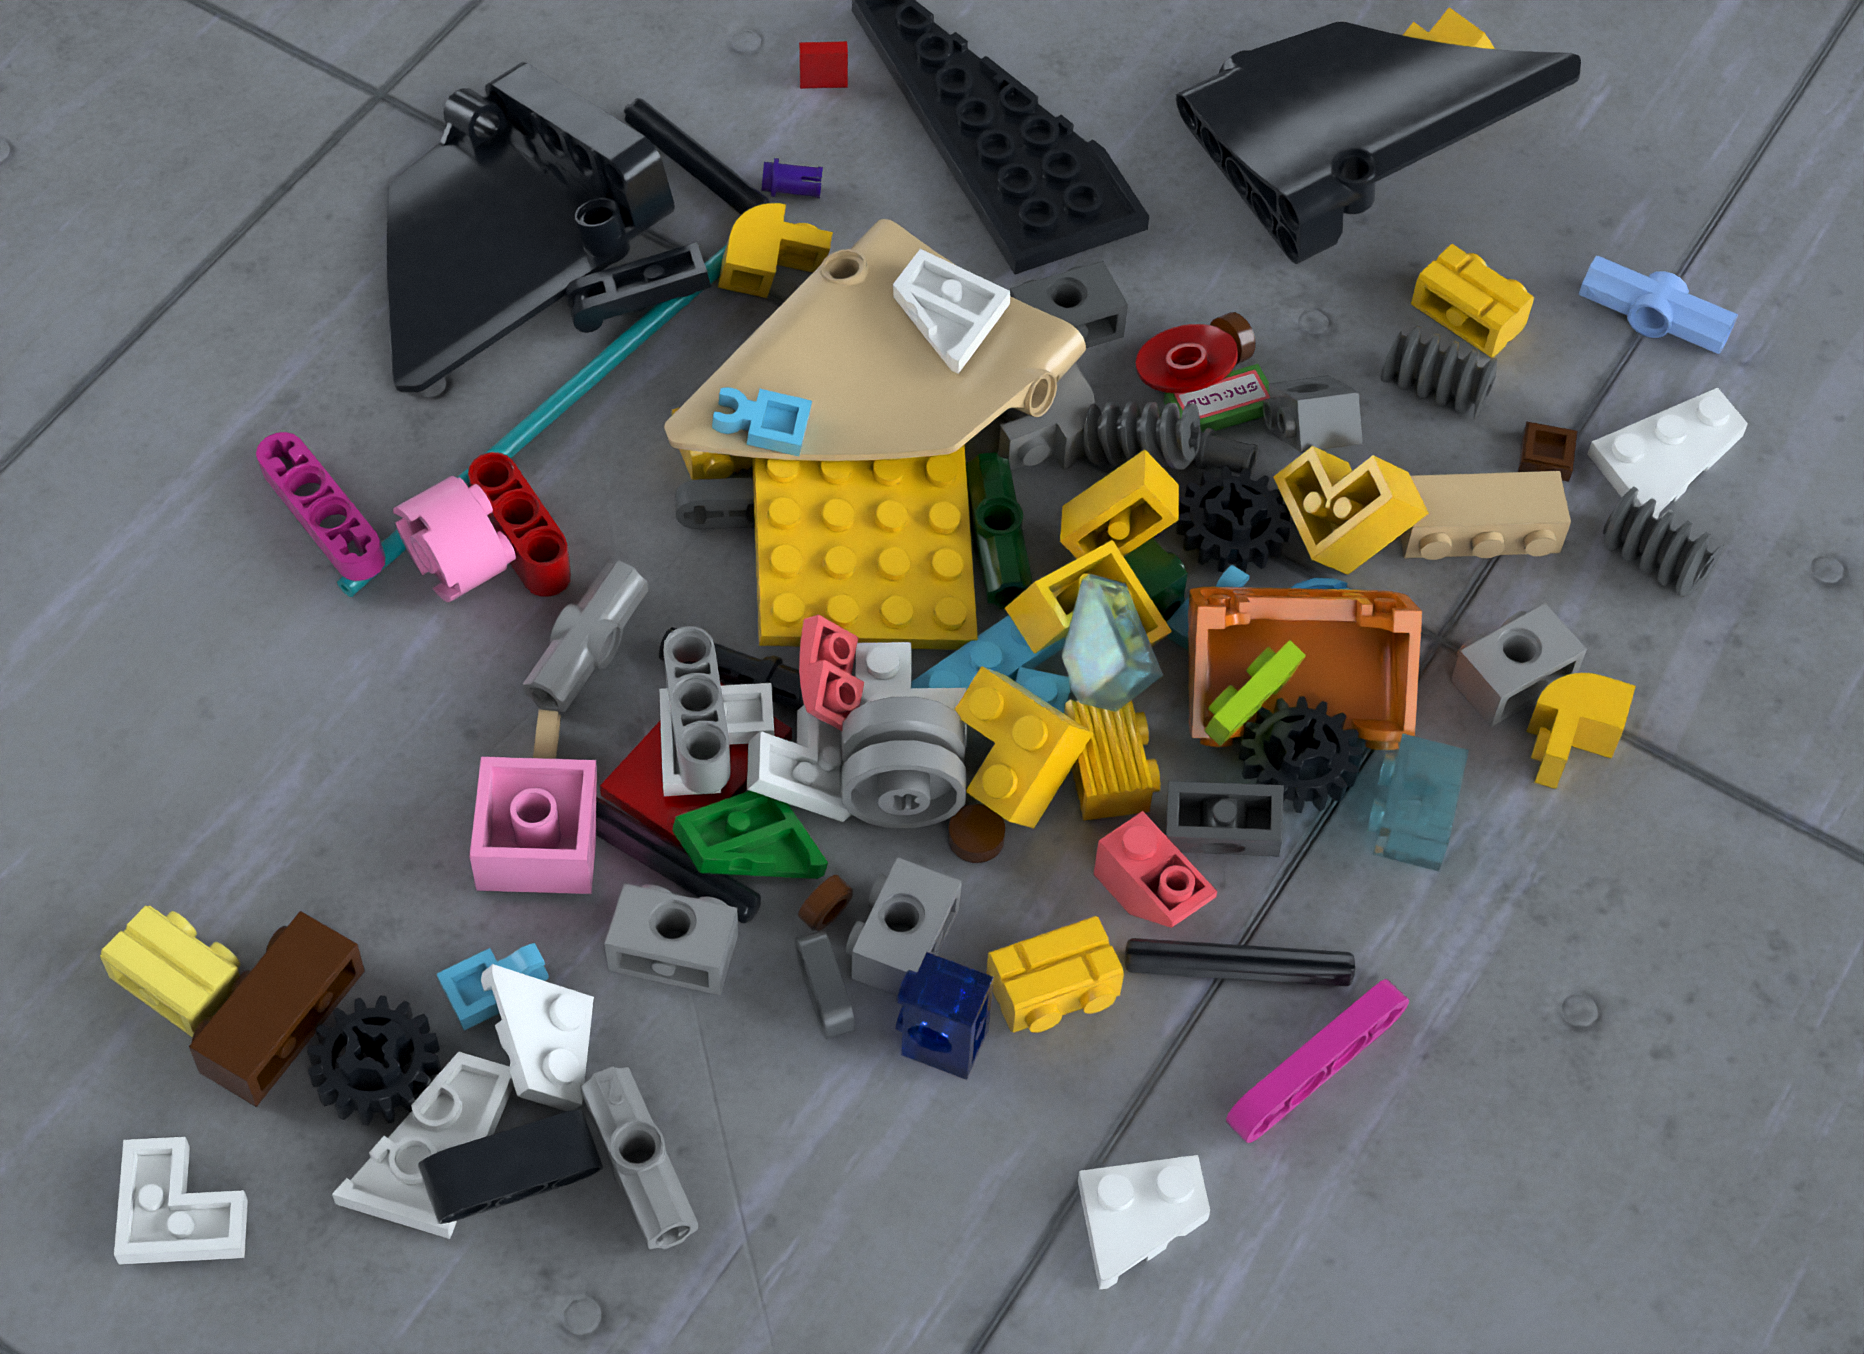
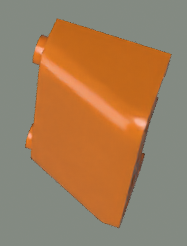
M1198 587L1190 589L1188 644L1189 733L1191 737L1200 738V744L1227 747L1233 745V738L1243 736L1247 722H1255L1257 712L1225 743L1219 746L1204 731L1214 716L1208 708L1228 686L1232 685L1239 691L1252 678L1246 670L1266 648L1270 647L1277 653L1291 640L1306 656L1286 685L1276 695L1272 694L1261 705L1262 707L1274 713L1277 699L1282 698L1291 708L1296 707L1299 696H1304L1308 708L1316 709L1317 705L1322 701L1327 702L1326 715L1331 718L1343 712L1346 715L1343 731L1357 729L1359 733L1358 738L1365 739V746L1367 748L1394 750L1398 748L1399 742H1415L1422 610L1408 595L1383 590Z

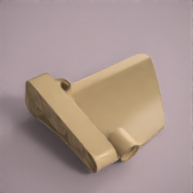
M881 219L851 249L839 250L827 256L822 264L665 422L664 428L669 443L673 448L743 457L782 460L858 461L946 455L957 451L1009 408L1016 409L1033 417H1040L1045 414L1055 398L1057 382L1086 351V343L1080 332L1070 323L1010 296V305L959 374L951 371L894 299L893 284L920 249L950 263L952 262L935 252L897 223L888 219ZM725 387L737 389L746 396L747 400L757 401L759 389L812 400L811 412L800 456L747 445L749 431L741 429L731 434H724L712 428L714 412H721L723 414L736 412L730 407L718 405L720 389Z

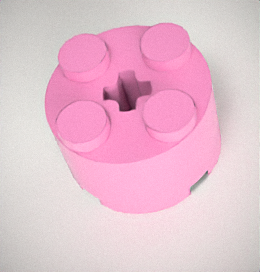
M454 476L444 479L393 508L394 514L403 517L395 522L410 557L422 575L427 572L436 575L441 583L433 587V590L446 602L453 601L505 571L507 564L516 559L515 551L507 537L501 531L496 533L487 517L488 514L493 512V509L484 491L477 484L468 488L460 477L456 478Z

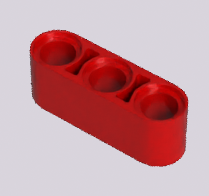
M495 452L480 455L469 466L468 477L470 487L474 484L479 485L488 497L493 512L488 514L487 517L496 533L501 531L507 537L516 554V559L510 562V565L531 593L542 597L560 594L568 587L571 581L568 544L564 534L512 459L507 455Z

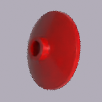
M1187 324L1176 326L1156 334L1141 347L1136 357L1137 373L1143 383L1161 392L1189 393L1202 390L1218 383L1233 370L1238 359L1237 344L1230 334L1212 325Z

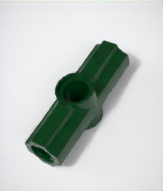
M996 452L982 453L966 463L968 500L974 527L973 548L980 560L987 603L995 604L1000 609H1005L1006 606L1033 584L1022 530L1023 510L1016 500L1009 459L998 456Z

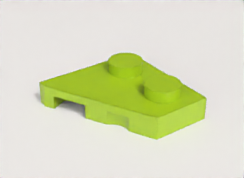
M1291 640L1277 653L1270 647L1266 648L1246 670L1252 678L1239 691L1232 685L1228 686L1209 706L1208 710L1214 716L1204 731L1221 746L1262 707L1261 705L1272 694L1276 695L1286 685L1306 655Z

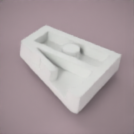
M922 249L916 253L893 284L894 299L951 371L959 374L1010 305L1009 290Z
M492 964L482 972L481 983L484 991H493L502 1020L495 1027L501 1046L507 1052L510 1059L509 1071L517 1096L567 1112L575 1110L582 1105L583 1101L580 1086L585 1082L594 997Z
M1198 1155L1079 1171L1078 1185L1099 1290L1111 1287L1117 1283L1118 1277L1143 1259L1149 1261L1164 1251L1172 1239L1177 1236L1187 1235L1209 1218L1210 1207Z

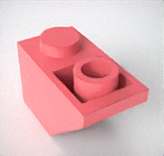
M1144 811L1098 841L1093 875L1130 915L1172 928L1217 896V890Z

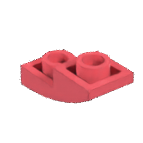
M816 615L804 619L799 654L802 698L807 713L842 731L843 721L852 710L860 707L864 682L852 675L858 637L826 618Z

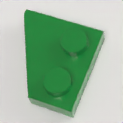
M748 791L675 817L672 831L700 873L818 879L825 875L828 861L788 803Z

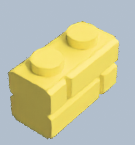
M150 905L144 906L127 924L126 930L124 932L120 931L102 949L101 960L109 978L193 1037L198 1025L206 1017L214 1016L229 998L230 990L236 979L240 976L238 968L241 964L237 957L224 945L214 942L208 947L195 938L197 936L196 930L180 914L171 911L167 916H164Z

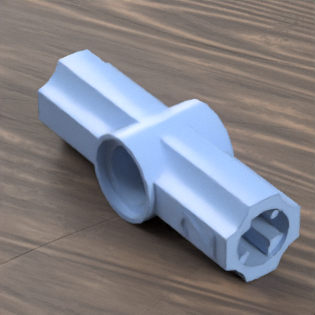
M1600 256L1594 258L1579 291L1580 296L1627 315L1630 326L1643 336L1660 338L1670 333L1717 354H1720L1738 317V314L1689 294L1686 283L1673 273L1656 271L1648 277Z

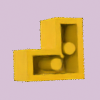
M1311 446L1273 476L1311 559L1347 575L1429 514L1409 472L1374 455L1352 471L1348 462Z
M1113 540L1035 581L1005 607V610L1034 654L1074 633L1102 678L1139 658L1172 632Z
M981 666L956 706L955 711L963 722L995 744L969 784L966 792L1007 821L1034 829L1093 733L1008 676Z

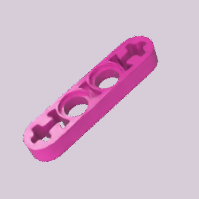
M288 432L275 433L263 439L256 449V457L264 478L338 572L346 579L353 581L367 580L378 574L385 565L386 558L378 534L303 441L295 434ZM283 456L285 459L291 460L293 467L287 471L286 466L279 457ZM316 483L321 485L318 491L309 496H297L294 494L304 484ZM340 514L346 517L345 521L337 527L323 528L319 526L322 520L328 516ZM353 540L355 546L363 555L358 557L357 554L350 553L347 544Z
M1388 979L1377 983L1243 1095L1228 1113L1226 1123L1246 1143L1257 1140L1391 1027L1407 1008L1409 999Z

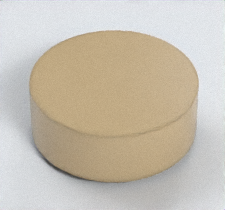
M539 709L533 758L556 759L561 722L559 711Z

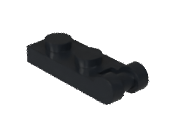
M698 242L577 278L567 285L565 292L568 304L572 308L571 316L575 328L580 332L589 333L598 330L602 326L603 320L628 312H638L648 306L674 298L687 297L712 286Z

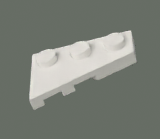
M1715 388L1592 441L1587 455L1621 498L1632 487H1636L1639 490L1635 502L1637 507L1642 506L1651 498L1655 499L1657 502L1653 517L1657 519L1659 513L1671 501L1675 502L1702 471H1707L1743 436L1748 423L1719 388Z
M458 1052L411 1105L412 1111L388 1138L383 1136L369 1152L370 1159L351 1180L346 1178L334 1191L332 1196L335 1204L450 1239L457 1221L438 1224L418 1168V1163L439 1151L494 1134L514 1086L509 1071L510 1066Z

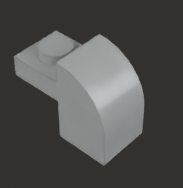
M1076 363L1057 382L1055 398L1045 414L1040 417L1027 415L1001 425L998 456L1009 459L1011 471L1025 465H1037L1052 455L1055 456L1064 470L1074 465L1085 454L1084 424L1089 407L1095 404V399L1091 386Z

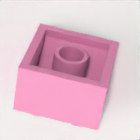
M481 757L469 856L476 891L592 894L596 849V760Z

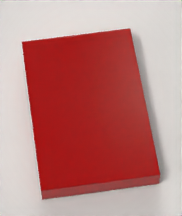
M773 716L774 736L790 741L792 739V728ZM660 720L602 782L600 794L636 820L683 848L672 831L676 816L742 794L747 790L748 744L729 745L731 773L727 784L721 788V793L664 796Z

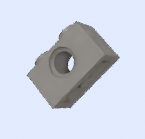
M1544 603L1528 613L1519 611L1513 614L1498 630L1485 637L1478 634L1467 640L1457 652L1458 658L1451 681L1492 727L1538 701L1542 691L1554 680L1562 676L1578 673L1587 649L1551 608Z
M897 857L888 877L880 874L874 883L868 906L872 908V911L866 923L857 921L850 933L845 952L852 956L851 979L916 1003L959 911L962 881ZM902 923L911 926L913 929L907 932H897L889 927Z
M624 883L605 940L608 971L721 996L739 936L737 908L728 906L723 901L713 897L694 899L672 894L669 890L658 885L647 884L639 887ZM671 930H680L686 933L684 936L676 939H668L662 936Z

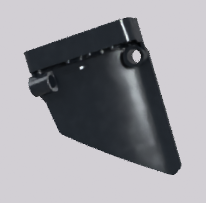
M1334 22L1252 50H1243L1235 53L1222 64L1218 74L1176 94V104L1187 128L1291 262L1298 264L1337 244L1338 239L1343 233V214H1359L1368 210L1375 201V184L1377 181L1576 83L1580 78L1581 58L1573 53L1511 51L1447 44L1389 33L1348 22Z
M525 62L519 63L486 84V95L484 97L470 88L459 89L449 96L443 111L444 120L447 125L439 144L395 178L388 187L387 290L392 376L396 389L400 392L424 391L566 295V287L571 281L600 272L611 264L622 260L630 251V240L674 212V200L662 159L649 139Z

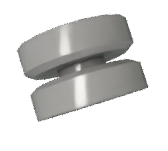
M888 697L869 701L852 710L843 721L842 760L845 762L842 766V804L849 813L868 824L887 828H919L938 824L956 815L965 805L966 767L962 763L965 756V723L961 720L958 713L941 702L920 697Z

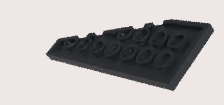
M852 0L853 14L1014 274L1148 230V213L1106 149L1093 139L1089 142L1085 141L1073 131L1074 124L1063 115L1055 117L1039 105L1038 96L989 57L985 56L981 59L968 49V41L957 32L950 35L934 22V14L916 0Z

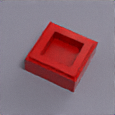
M847 41L799 42L800 89L848 88Z

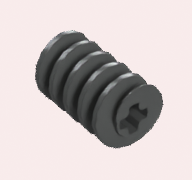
M1417 325L1407 336L1402 335V331L1399 332L1386 357L1381 372V381L1390 382L1399 373V388L1408 390L1418 380V397L1427 398L1437 388V405L1446 406L1456 396V413L1464 414L1475 404L1474 419H1476L1495 381L1497 358L1492 357L1481 368L1477 366L1478 350L1473 349L1462 360L1458 358L1459 342L1454 341L1445 352L1439 350L1440 334L1435 333L1426 344L1421 343V326Z
M1108 401L1103 414L1096 404H1092L1086 414L1083 439L1087 457L1096 466H1106L1111 463L1113 466L1120 467L1143 450H1146L1163 469L1169 465L1172 469L1184 470L1195 459L1200 446L1199 409L1196 404L1187 403L1180 418L1179 408L1176 403H1167L1163 409L1162 416L1156 402H1147L1142 415L1140 406L1134 401L1127 402L1123 413L1118 401Z
M1632 487L1618 502L1604 525V547L1612 552L1624 545L1622 559L1630 563L1642 556L1640 561V570L1649 574L1660 567L1658 582L1666 586L1678 578L1676 593L1681 597L1688 596L1706 579L1717 562L1724 545H1721L1712 553L1707 551L1711 536L1707 532L1695 541H1691L1689 536L1693 524L1690 521H1686L1676 530L1672 529L1671 524L1674 511L1671 509L1656 519L1653 517L1657 501L1651 498L1642 506L1637 507L1635 502L1639 490L1636 487Z

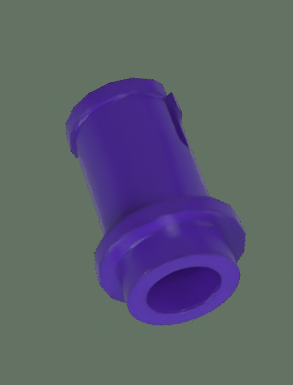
M774 158V162L764 161L761 191L771 192V197H775L776 193L812 196L820 199L821 183L818 182H821L823 167L779 163V158Z

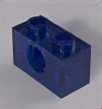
M926 952L918 972L909 969L905 974L897 996V1003L902 1005L895 1027L897 1031L902 1032L901 1055L967 1080L989 1031L994 977Z

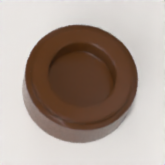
M1229 312L1211 321L1210 325L1220 328L1234 338L1238 350L1236 365L1253 356L1256 344L1255 335L1252 327L1243 316L1236 312Z
M971 804L962 807L956 815L952 816L949 823L948 841L950 848L959 858L967 862L982 863L995 858L1001 852L1005 840V823L999 814L986 805Z
M839 875L829 877L805 900L798 912V917L813 931L824 929L847 907L852 899L853 889Z

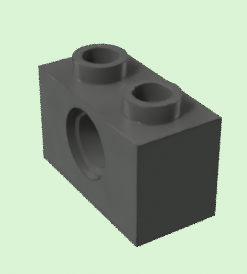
M1104 261L1084 267L1077 266L1067 272L1040 280H1029L1019 286L1010 288L1011 297L1073 325L1083 336L1086 348L1124 337L1128 304Z
M1329 375L1269 383L1270 398L1265 399L1263 403L1265 424L1268 430H1272L1273 435L1299 452L1303 453L1311 446L1324 450L1363 444L1358 391Z
M1168 781L1166 836L1181 853L1279 857L1283 832L1284 785Z

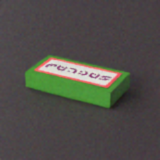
M1259 364L1231 371L1218 383L1202 390L1189 393L1165 392L1163 402L1165 405L1167 403H1176L1179 408L1180 418L1187 403L1196 404L1200 415V430L1204 432L1207 428H1211L1217 431L1264 417L1263 403L1265 399L1270 398L1269 382Z

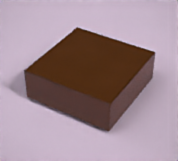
M1526 421L1522 435L1518 472L1560 471L1562 481L1569 482L1573 472L1578 431Z

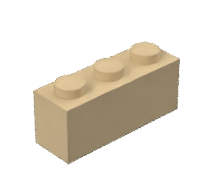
M1560 471L1411 476L1429 514L1400 535L1404 558L1438 560L1444 557L1477 556L1479 558L1519 554L1545 556L1550 553L1561 552L1571 519Z

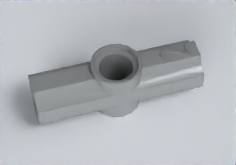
M619 560L617 563H607L579 604H569L562 610L552 629L549 647L523 682L524 694L530 697L537 707L543 710L566 712L594 669L603 670L612 661L621 642L623 627L648 592L647 580L641 577L635 567Z
M612 1066L594 1073L589 1081L580 1086L581 1094L612 1163L615 1181L623 1189L649 1250L655 1248L665 1250L684 1242L691 1233L698 1230V1222L666 1153L663 1134L654 1125L629 1067L616 1068ZM639 1150L647 1151L653 1155L649 1160L640 1164L629 1163L624 1160L627 1155Z

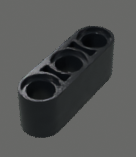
M578 1109L439 1151L420 1161L418 1168L438 1224H446L581 1181L602 1170L603 1164L583 1110Z

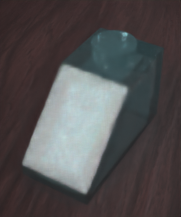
M1088 574L1082 579L1062 659L1070 677V688L1080 704L1117 712L1161 678L1163 674L1126 584Z

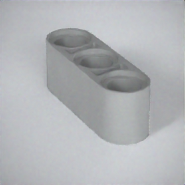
M684 626L675 629L667 636L663 649L666 684L679 773L683 784L689 790L698 794H710L719 791L730 779L729 735L712 637L704 629L696 626ZM696 661L693 664H684L683 662ZM695 707L705 708L702 711H690L689 709ZM701 755L713 756V758L707 760L696 759V757Z

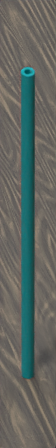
M727 244L704 263L711 284L720 276L722 259ZM704 290L697 291L687 297H678L656 304L486 453H502L511 459ZM468 467L458 477H460L469 488L470 483L468 477ZM395 530L381 543L386 557L382 570L406 550L398 530ZM342 576L337 581V584L347 596L353 597L374 577L362 581H353Z

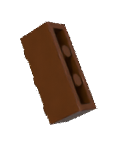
M302 911L296 915L288 926L280 927L269 940L266 953L251 971H244L236 979L230 990L229 998L214 1016L206 1017L196 1028L189 1049L199 1073L257 1107L314 1036L318 1025H322L332 1011L365 972L358 944Z

